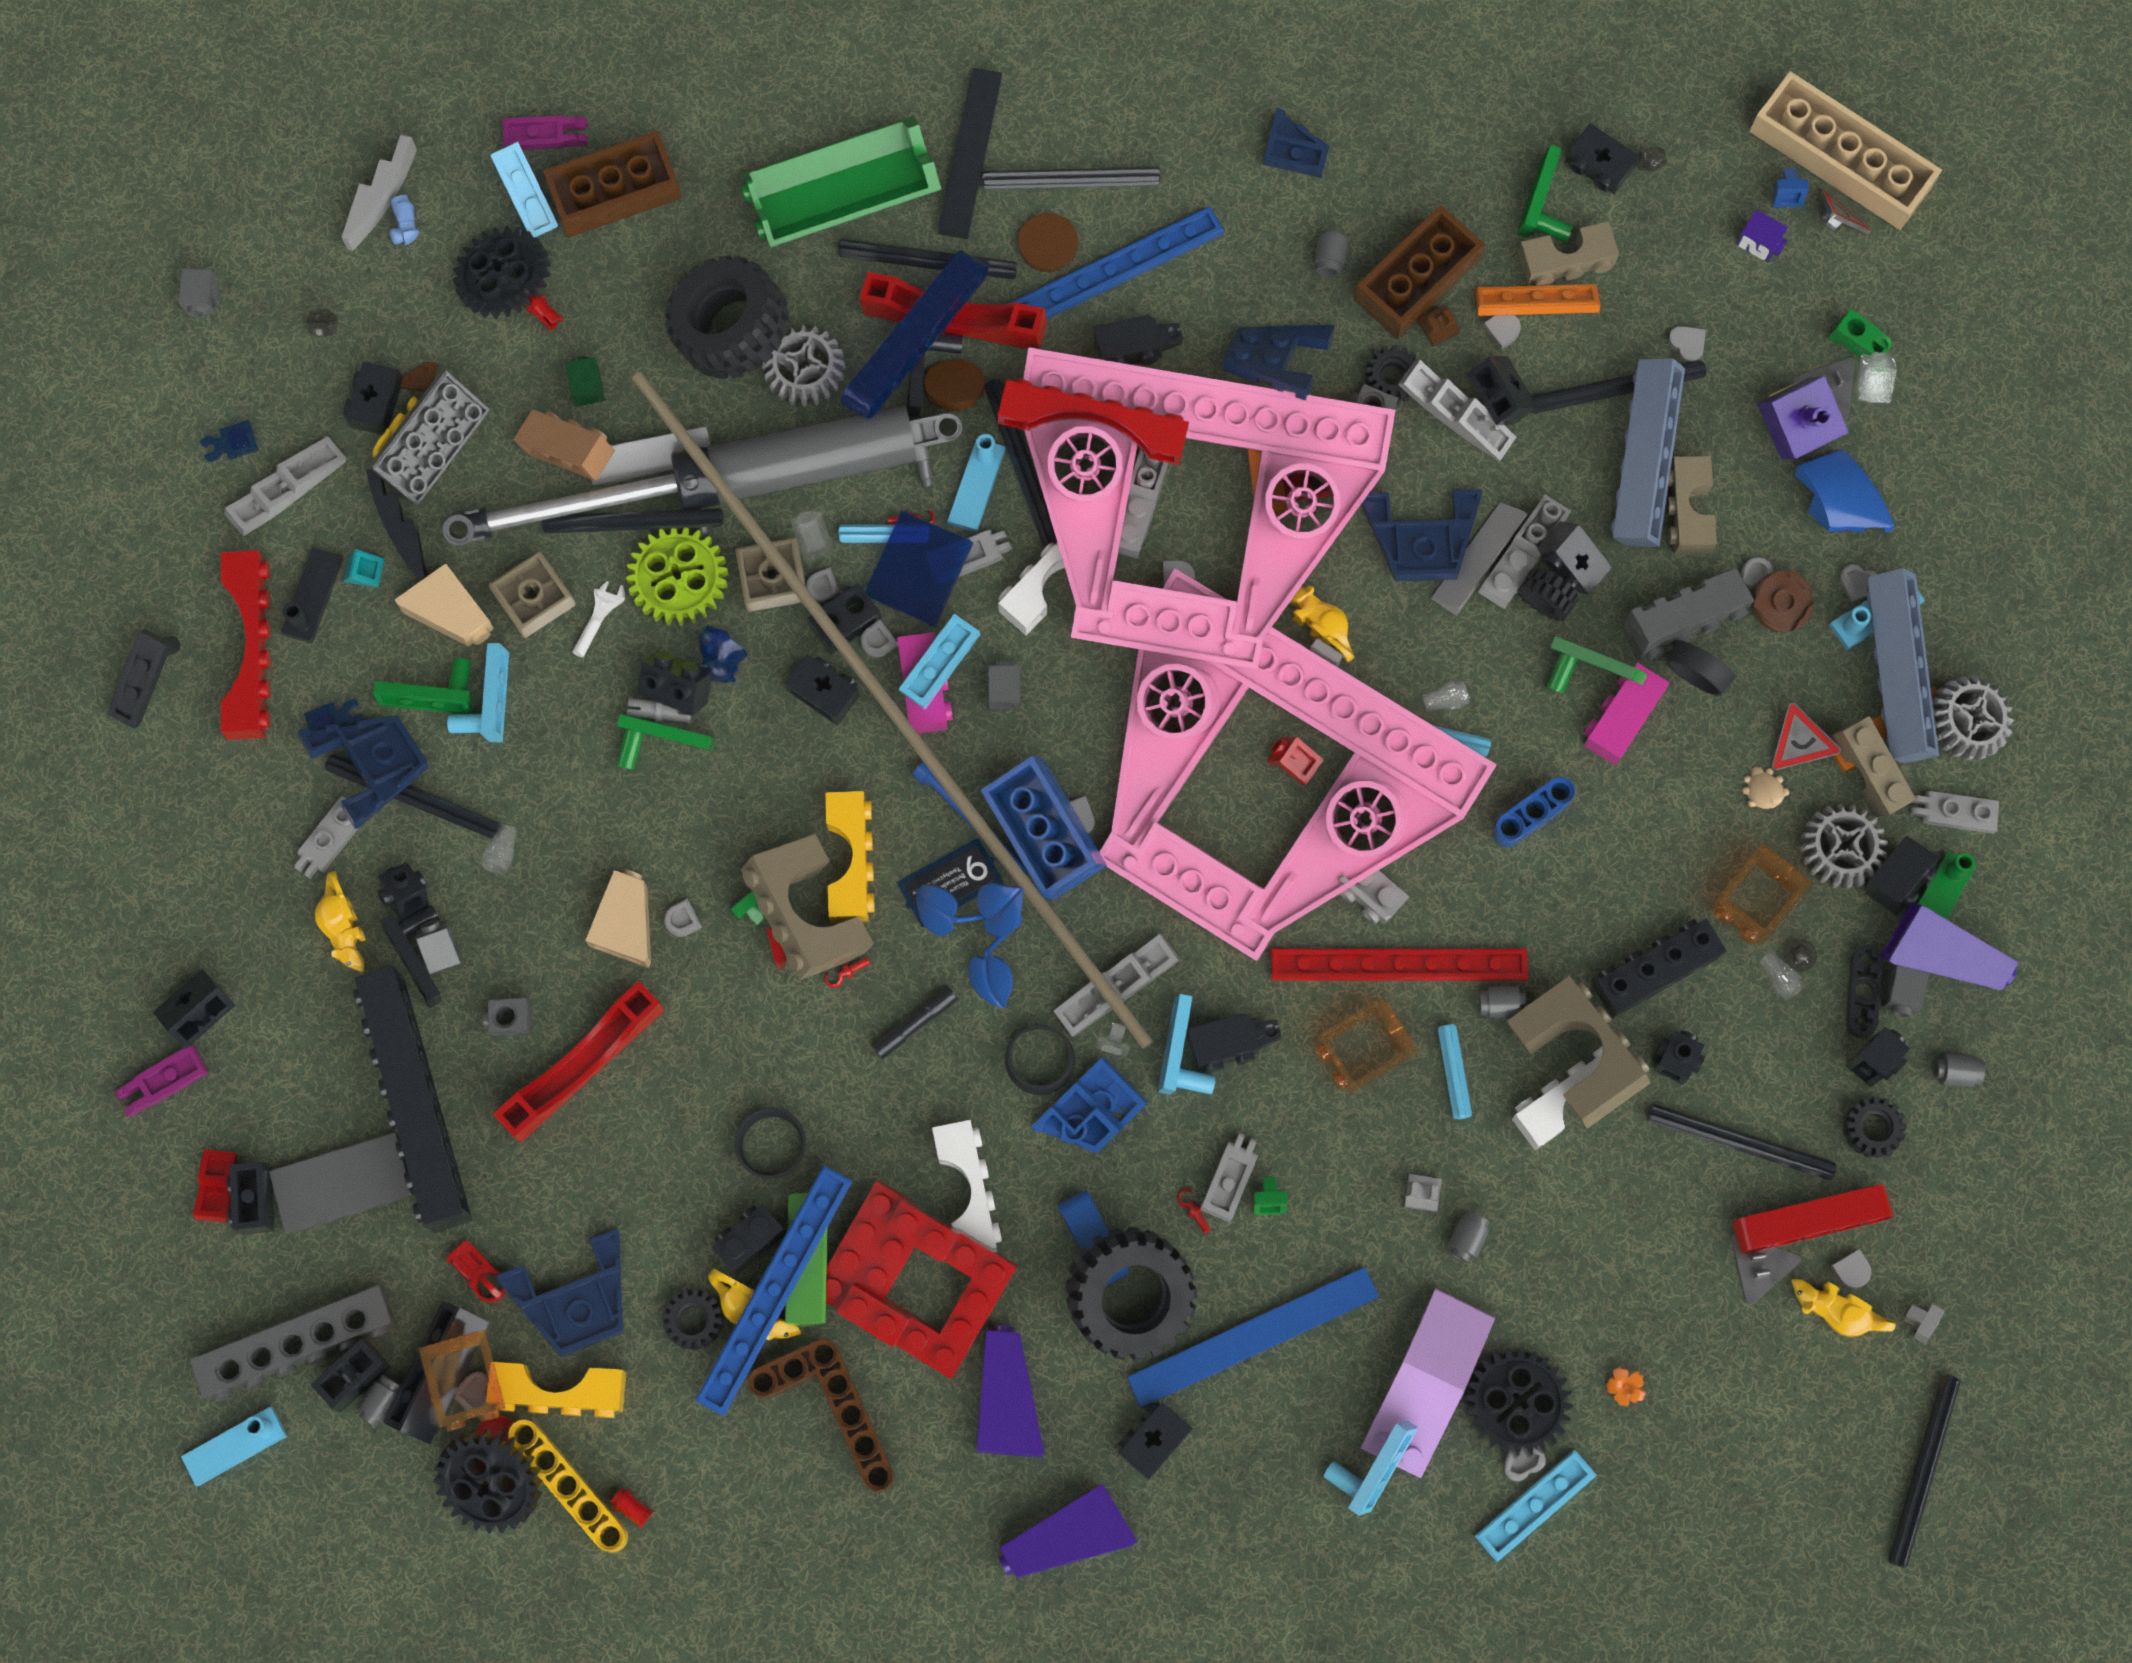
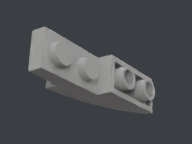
M1140 449L1132 473L1118 551L1120 554L1137 559L1143 542L1146 540L1169 463L1149 459L1142 449Z
M1544 495L1478 593L1505 609L1514 595L1517 594L1518 588L1529 571L1536 566L1543 556L1537 548L1560 521H1566L1571 510L1549 496Z

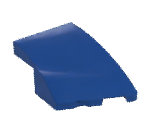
M1844 449L1797 467L1794 476L1815 494L1808 513L1827 531L1842 532L1849 530L1864 532L1867 527L1883 528L1884 532H1891L1893 530V520L1876 487L1862 468Z
M1103 1056L1031 1128L1034 1131L1050 1134L1064 1142L1074 1143L1086 1150L1098 1153L1148 1101ZM1112 1112L1123 1113L1126 1116L1119 1121Z

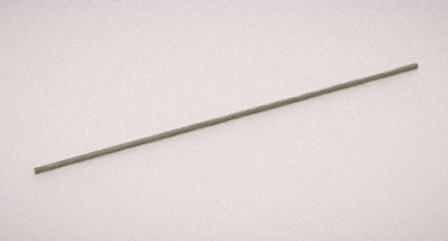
M642 372L636 373L632 377V381L1019 887H1023V893L1142 1049L1153 1042L1150 1036Z

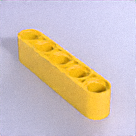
M518 1420L513 1423L509 1429L508 1438H515V1448L523 1446L518 1440L520 1430L524 1427H531L533 1430V1439L525 1445L526 1449L523 1452L525 1457H535L530 1464L531 1467H540L539 1460L545 1452L553 1453L555 1456L554 1465L548 1470H543L540 1467L541 1470L537 1476L543 1480V1483L600 1549L608 1552H618L623 1549L628 1541V1532L624 1525L536 1423L529 1420ZM567 1477H573L576 1481V1489L572 1494L565 1496L561 1491V1482ZM588 1502H594L598 1507L597 1516L593 1520L586 1521L582 1516V1509ZM610 1527H615L620 1535L619 1541L613 1546H607L603 1539L604 1532Z

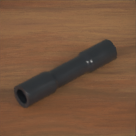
M946 985L902 1023L891 1028L872 1043V1048L883 1060L905 1043L908 1037L927 1022L938 1017L957 1002L958 998Z

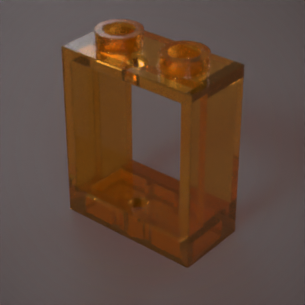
M1762 843L1710 907L1715 910L1714 915L1721 922L1727 925L1731 922L1741 930L1739 935L1746 942L1752 945L1757 943L1762 946L1813 882ZM1754 865H1757L1793 894L1765 929L1727 899Z
M1384 996L1318 1035L1316 1039L1318 1045L1315 1047L1321 1061L1324 1064L1329 1062L1335 1071L1332 1077L1341 1091L1346 1089L1349 1095L1415 1057L1418 1049ZM1375 1016L1399 1055L1353 1081L1329 1042Z
M485 1329L418 1348L438 1427L446 1426L448 1432L467 1426L466 1419L479 1416V1420L482 1422L500 1416L498 1410L506 1407ZM479 1345L494 1402L445 1416L430 1359Z

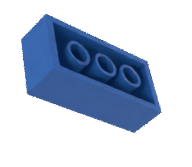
M1031 756L981 789L982 794L1043 898L1055 900L1107 866L1043 758Z

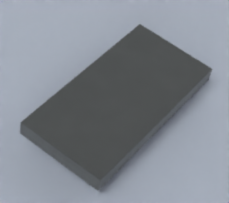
M441 370L368 467L410 503L418 506L490 409L449 372Z
M396 1132L269 1171L285 1234H292L414 1196L413 1191L409 1192L405 1182L404 1173L408 1172L405 1160H400L396 1150L395 1142L399 1141L398 1134Z

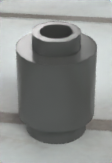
M1331 229L1318 236L1314 266L1316 267V273L1320 276L1328 278L1338 277L1340 271L1344 269L1348 239L1343 236L1342 232Z
M1488 986L1487 990H1479L1480 1016L1488 1015L1489 1019L1513 1017L1526 1007L1525 992H1519V986Z
M1942 1053L1939 1059L1937 1058L1934 1061L1933 1075L1935 1078H1938V1082L1941 1085L1974 1087V1085H1981L1984 1080L1985 1064L1982 1059H1977L1975 1055Z
M1466 1211L1464 1217L1459 1218L1447 1244V1247L1452 1251L1450 1255L1464 1263H1469L1470 1259L1477 1260L1489 1234L1487 1228L1490 1222L1478 1214Z
M382 1374L377 1381L373 1380L357 1406L362 1411L359 1417L374 1426H377L379 1421L383 1423L401 1385Z

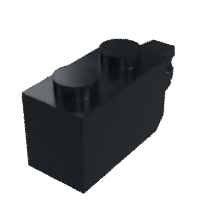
M1149 315L1094 327V340L1099 359L1129 365L1140 362L1141 365H1150L1162 357L1163 351L1183 344L1179 323L1157 325L1155 318Z
M1244 1013L1187 1030V1037L1197 1071L1205 1069L1206 1074L1220 1071L1225 1068L1224 1063L1235 1060L1237 1065L1252 1062L1255 1060V1055L1259 1054L1262 1048L1282 1038L1276 1019L1253 1022L1252 1018Z

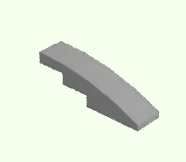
M400 135L392 161L379 160L371 186L359 183L341 237L348 250L353 251L374 229L390 207V200L396 197L417 151L412 137Z
M1421 360L1414 361L1398 383L1405 392L1443 424L1498 461H1501L1517 438L1505 425H1496L1487 408L1476 398H1468L1449 379L1441 380Z
M327 436L278 464L275 473L252 485L250 494L225 507L224 514L241 535L245 536L281 513L346 462V457Z
M1158 934L1138 951L1130 953L1109 971L1101 974L1124 1002L1181 959L1164 936ZM1090 982L1056 1008L1054 1013L1070 1035L1074 1037L1110 1012L1112 1008L1094 984Z

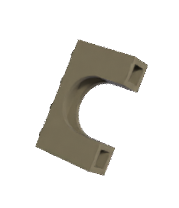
M816 834L753 855L741 869L745 884L751 888L757 899L760 912L765 915L772 928L774 939L780 943L787 956V963L790 969L795 972L799 980L863 956L874 944L859 916L834 926L816 927L803 921L792 909L788 897L789 885L819 874L829 863V859Z
M1569 975L1508 1019L1507 1023L1530 1055L1561 1033L1570 1030L1590 1032L1602 1041L1603 1055L1596 1070L1563 1094L1568 1105L1588 1129L1649 1085L1650 1080L1646 1072L1650 1069L1639 1054L1633 1057L1627 1050L1630 1043L1620 1030H1617L1615 1033L1608 1025L1612 1020L1601 1005L1597 1008L1592 1005L1589 999L1593 996L1584 983L1580 981L1576 984Z

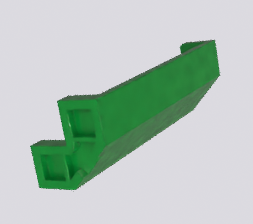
M913 116L742 173L745 184L740 185L745 201L752 202L758 221L754 222L758 236L760 239L765 238L769 247L941 190L934 162L927 153L920 126Z

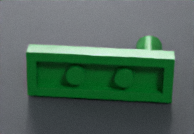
M1550 145L1542 155L1516 235L1528 238L1536 230L1564 242L1568 240L1573 225L1541 213L1562 150L1561 148Z
M1556 636L1550 647L1560 652V655L1546 687L1561 694H1564L1578 660L1642 686L1647 677V673L1638 668Z
M464 658L453 659L448 688L375 681L373 694L378 706L454 714H472L473 701L469 690H467L472 663Z
M620 714L617 727L625 730L616 766L634 771L643 735L709 752L713 751L716 740L710 736Z
M1948 850L1937 867L1938 874L1931 884L1926 887L1917 904L1925 906L1947 920L1977 867L1973 856L1968 853L1956 855Z

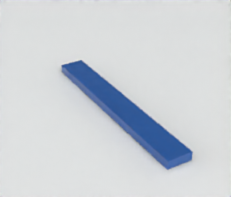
M1208 206L1010 303L1016 302L1045 308L1046 319H1049L1223 235L1224 229L1211 207Z
M823 1165L695 1399L696 1402L725 1416L850 1187L852 1180Z
M1364 1267L1128 1376L1127 1380L1140 1408H1143L1379 1298V1295Z

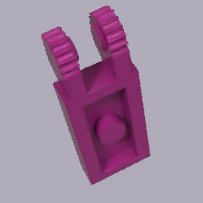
M563 115L504 118L503 148L516 142L519 143L522 150L565 148V146L585 147L588 145V137L585 134H564V129L588 128V120L584 117H563Z
M191 1044L187 1049L183 1048L134 1076L135 1079L117 1089L115 1095L118 1100H123L141 1089L144 1097L129 1104L124 1109L126 1116L132 1117L150 1105H156L209 1074V1071L196 1047Z

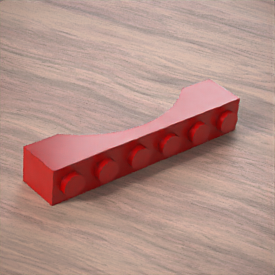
M867 272L859 298L863 313L866 316L913 326L915 320L927 321L928 329L1027 350L1028 348L1041 349L1048 325L1045 308L1016 302L985 305L956 301L926 292L896 277Z
M1024 379L1006 380L998 412V424L1029 431L1042 424L1058 420L1079 419L1094 421L1112 427L1126 435L1142 449L1149 459L1180 465L1189 421H1184V418L1180 415L1167 413L1165 416L1154 414L1153 410L1141 406H1137L1135 409L1123 407L1121 402L1110 399L1101 402L1093 400L1092 396L1085 393L1066 394L1062 393V390L1058 387L1044 386V388L1032 386L1031 382Z
M259 550L221 552V583L233 596L240 609L246 636L244 660L239 675L231 690L221 701V733L227 740L266 738V728L271 727L270 711L266 710L265 698H270L271 696L270 681L265 679V668H270L271 666L270 652L268 649L265 650V638H270L271 635L269 620H265V609H269L271 604L270 593L268 590H265V579H270V564L268 560L264 559Z
M638 980L614 1002L597 1025L568 1054L536 1080L517 1091L493 1115L516 1140L522 1143L665 1011L662 1005Z

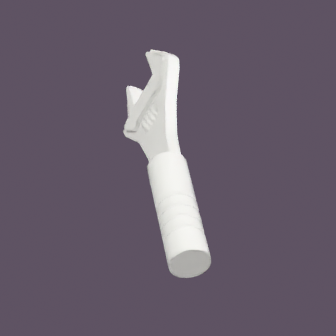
M606 581L600 589H594V611L572 651L575 655L584 657L603 619L625 600V592L622 585L617 595L606 592L609 581Z

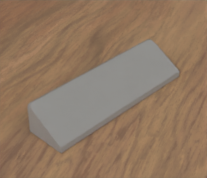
M707 427L686 430L698 446L711 445ZM673 433L610 445L615 452L596 481L592 480V485L594 487L673 471L671 453L683 450L684 447Z
M1500 502L1465 550L1457 580H1444L1431 599L1457 616L1525 522L1528 514Z

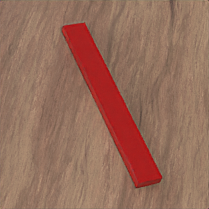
M1271 948V981H1528L1527 948Z

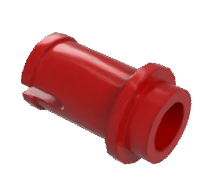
M541 294L540 298L531 296L529 298L532 303L531 306L524 303L527 307L526 311L529 314L533 313L548 331H552L558 326L556 321L559 323L563 321V317L548 304L544 294Z
M622 1487L610 1502L614 1506L613 1511L619 1510L641 1529L654 1511L631 1495V1489L627 1491Z

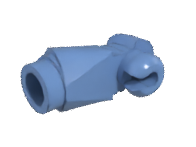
M399 195L390 200L398 227L390 230V238L393 244L398 245L403 242L404 246L416 240L420 231L415 228L414 205L411 204L407 195Z

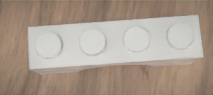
M1050 543L1041 553L1042 558L1035 566L1032 564L1028 565L1019 577L1021 580L1014 587L1008 586L998 598L1000 601L998 603L999 613L1026 636L1047 615V604L1042 594L1045 582L1053 573L1065 568L1058 543Z
M1603 1046L1593 1053L1596 1059L1587 1065L1581 1061L1569 1069L1567 1073L1570 1077L1559 1083L1555 1079L1542 1088L1543 1096L1535 1101L1529 1097L1515 1107L1518 1113L1515 1114L1512 1120L1534 1150L1540 1148L1565 1129L1563 1107L1566 1100L1563 1094L1596 1070L1602 1059Z
M971 1120L933 1127L939 1164L948 1165L959 1170L967 1178L971 1187V1199L968 1208L960 1218L951 1223L952 1227L964 1231L997 1251L996 1243L1002 1242L999 1224L991 1223L989 1211L995 1210L992 1190L985 1192L983 1179L989 1178L985 1159H978L976 1148L982 1146L979 1127L972 1128Z

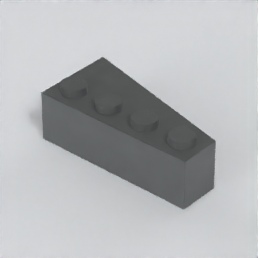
M1737 568L1701 582L1698 585L1699 589L1696 591L1692 587L1684 588L1672 596L1668 602L1662 597L1654 600L1651 603L1652 605L1644 611L1641 606L1632 609L1621 629L1638 660L1647 656L1649 660L1656 659L1666 652V647L1675 644L1678 640L1689 643L1694 639L1692 635L1703 631L1704 634H1709L1721 626L1720 622L1728 618L1733 622L1746 616L1749 613L1747 609H1749L1754 599Z

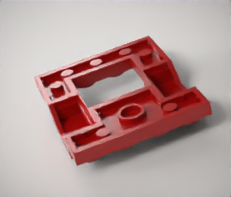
M877 1180L827 1266L826 1303L838 1309L837 1313L889 1346H898L944 1376L952 1379L1019 1265L964 1231L941 1223L920 1210L908 1197L884 1182ZM915 1247L941 1263L943 1261L947 1262L972 1278L942 1331H939L886 1298Z

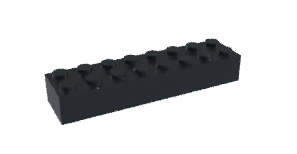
M393 966L355 977L357 987L353 988L354 998L358 1007L362 1006L366 1018L361 1019L362 1027L366 1037H371L374 1048L370 1049V1056L374 1067H379L383 1079L378 1080V1084L383 1098H388L391 1110L387 1111L389 1124L392 1130H397L400 1141L395 1142L400 1160H405L409 1171L404 1173V1178L409 1192L413 1191L417 1203L413 1204L416 1220L418 1223L422 1222L424 1227H427L434 1233L472 1222L473 1219L405 978Z

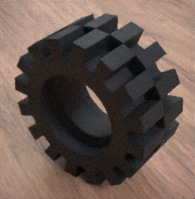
M1392 345L1391 350L1384 346L1381 352L1376 350L1373 353V357L1369 358L1365 372V384L1397 397V404H1399L1400 400L1406 402L1409 400L1410 395L1398 384L1391 385L1386 383L1382 379L1381 372L1387 366H1397L1405 375L1415 361L1416 355L1413 352L1408 355V348L1405 347L1401 351L1397 350L1398 345Z
M1537 567L1529 571L1517 590L1519 597L1523 598L1522 601L1525 604H1529L1530 608L1536 609L1540 614H1545L1548 619L1552 620L1554 618L1555 621H1565L1579 598L1575 588H1570L1571 584L1569 582L1562 581V577L1554 576V573L1551 571L1547 573L1545 569H1538Z
M1879 1097L1865 1098L1847 1112V1118L1843 1122V1126H1845L1843 1133L1844 1137L1847 1136L1849 1139L1848 1145L1850 1147L1853 1145L1856 1148V1153L1865 1154L1864 1157L1871 1158L1876 1156L1878 1158L1891 1153L1901 1145L1900 1142L1906 1136V1134H1903V1131L1907 1129V1123L1903 1124L1904 1114H1899L1897 1111L1899 1107L1896 1104L1890 1105L1889 1099L1879 1100ZM1867 1116H1878L1884 1121L1886 1133L1882 1139H1871L1864 1133L1863 1121Z
M699 1289L682 1290V1293L679 1295L675 1294L671 1297L670 1303L667 1302L665 1306L666 1311L662 1316L664 1320L663 1328L669 1339L683 1349L700 1350L703 1347L707 1348L710 1346V1343L718 1339L720 1331L722 1332L724 1315L722 1314L721 1306L714 1297L705 1291H700ZM691 1307L702 1309L706 1315L704 1327L697 1332H687L681 1325L683 1312Z

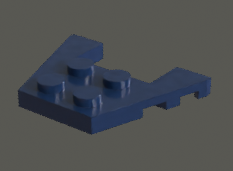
M1335 325L1239 327L1224 357L1223 371L1256 383L1259 379L1272 383V389L1283 392L1286 388L1294 391L1296 398L1306 400L1313 386V375L1286 371V368L1296 346L1328 350L1334 337Z
M1481 490L1453 491L1454 520L1391 521L1389 492H1370L1361 505L1395 581L1457 580L1481 499Z
M399 716L357 721V725L345 727L333 724L326 725V729L310 731V728L298 730V738L311 759L342 746L369 788L341 801L342 809L355 829L362 826L428 769L427 760Z
M618 1229L589 1239L600 1267V1272L539 1296L535 1295L524 1265L496 1275L498 1283L560 1357L623 1333Z

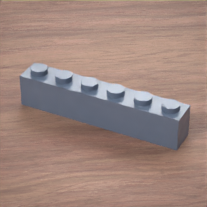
M1673 358L1639 359L1637 370L1633 375L1635 388L1633 399L1629 403V429L1626 430L1624 437L1626 450L1624 459H1622L1620 464L1622 477L1620 488L1616 492V518L1613 519L1611 526L1613 538L1624 546L1660 547L1685 368Z
M1901 568L1869 576V587L1866 589V596L1872 609L1870 627L1875 635L1876 647L1874 648V658L1879 665L1880 673L1877 685L1883 697L1884 708L1881 710V717L1886 725L1888 737L1885 740V745L1893 759L1903 764L1939 756L1916 574Z

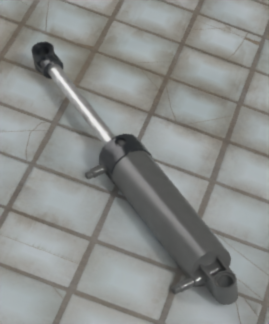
M900 405L709 446L706 444L699 446V448L739 500L917 462L923 486L930 487L933 483L928 446L956 439L962 431V423L951 411H940L909 418L906 406ZM945 418H952L955 421V428L949 434L941 433L939 430V424ZM683 449L671 453L674 474L489 513L486 507L468 511H456L451 513L444 522L443 535L453 545H464L468 542L491 538L492 531L675 492L679 493L683 510L705 509L725 503V501L687 451ZM454 521L464 522L468 527V533L463 536L455 535L452 532L451 524ZM698 527L701 535L709 532L708 527Z

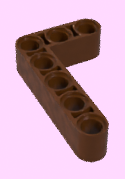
M829 1339L814 1341L752 1371L748 1379V1386L750 1391L760 1399L773 1398L818 1377L865 1485L876 1493L886 1492L892 1487L895 1478L893 1470L843 1357L834 1342ZM821 1347L832 1348L834 1355L829 1363L821 1364L817 1362L816 1353ZM791 1361L802 1362L803 1372L799 1377L790 1378L786 1375V1367ZM761 1375H770L773 1379V1385L767 1392H759L756 1389V1380ZM835 1377H843L847 1380V1388L841 1394H833L830 1391V1382ZM849 1407H856L861 1413L860 1420L853 1425H848L843 1421V1413ZM865 1437L871 1438L874 1441L872 1453L866 1456L858 1454L856 1450L858 1441ZM876 1468H883L888 1473V1480L883 1486H874L870 1482V1474Z

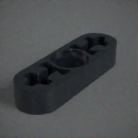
M1871 945L1859 947L1853 952L1850 960L1846 1026L1850 1034L1857 1038L1870 1036L1878 1027L1882 959L1879 958L1880 951ZM1865 953H1869V959L1874 960V963L1868 966L1867 976L1857 977V974L1861 975L1864 972V962L1859 961L1858 958H1861ZM1864 983L1870 986L1872 989L1870 1000H1862L1856 995V986L1858 984ZM1855 1005L1860 1007L1872 1006V1010H1865L1864 1019L1870 1022V1026L1864 1028V1031L1860 1030V1025L1854 1023V1020L1861 1016V1008L1855 1009Z

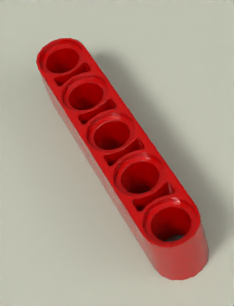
M1881 1184L1746 1216L1731 1223L1740 1253L1749 1254L1882 1222L1893 1218L1894 1214L1885 1186Z

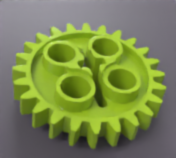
M672 528L670 535H666L663 529H659L660 538L656 539L649 534L650 544L648 546L641 542L638 543L642 553L631 554L636 564H627L628 571L632 575L627 576L626 580L628 584L634 585L628 590L631 596H637L634 600L637 607L644 605L642 611L645 616L654 611L653 618L655 622H658L664 616L667 626L671 625L673 618H677L679 625L683 626L684 618L689 617L690 621L694 624L696 623L695 614L699 613L704 618L707 617L705 610L707 606L714 610L717 609L714 598L724 599L723 593L719 588H728L727 581L723 577L728 576L729 573L727 568L721 567L726 564L725 557L718 556L721 552L718 545L711 547L712 539L710 536L701 541L702 535L700 530H697L693 536H690L688 528H684L682 534H678L677 529ZM691 552L695 554L694 558L689 562L680 560L684 553ZM655 563L665 564L664 569L660 572L650 570ZM699 566H703V567H704L702 570H699V569H698ZM679 571L681 579L675 580L673 573ZM695 580L705 582L704 586L698 590L690 588L691 583ZM653 582L657 583L656 586H651ZM667 590L675 592L673 598L669 600L660 598L661 594Z

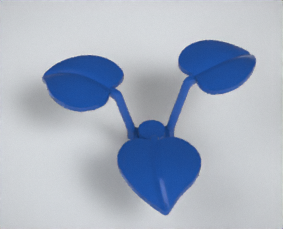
M999 883L984 885L979 890L977 905L981 914L968 916L955 915L957 901L948 890L936 885H924L918 888L916 891V902L919 916L927 930L935 935L944 936L951 933L953 922L985 920L984 927L990 935H995L996 939L984 951V957L976 956L971 959L969 978L975 991L984 1000L999 1008L1007 1007V1000L1011 994L1013 984L1011 970L1003 959L998 956L991 957V953L1001 941L1006 940L1007 935H1010L1022 923L1023 887L1007 886Z

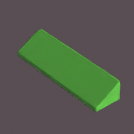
M795 1193L788 1196L787 1231L808 1193ZM827 1229L785 1304V1322L788 1325L806 1327L824 1324L826 1321Z

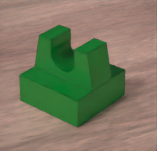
M753 892L749 893L730 909V912L737 920L746 915L755 926L766 919L757 906V899Z
M1263 1177L1262 1192H1254L1253 1215L1286 1214L1288 1205L1287 1191H1277L1276 1177Z

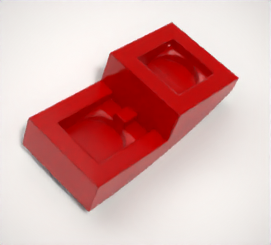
M204 1150L197 1177L200 1186L193 1212L195 1220L228 1223L231 1195H229L227 1190V1176L230 1175L229 1165L237 1164L236 1152Z

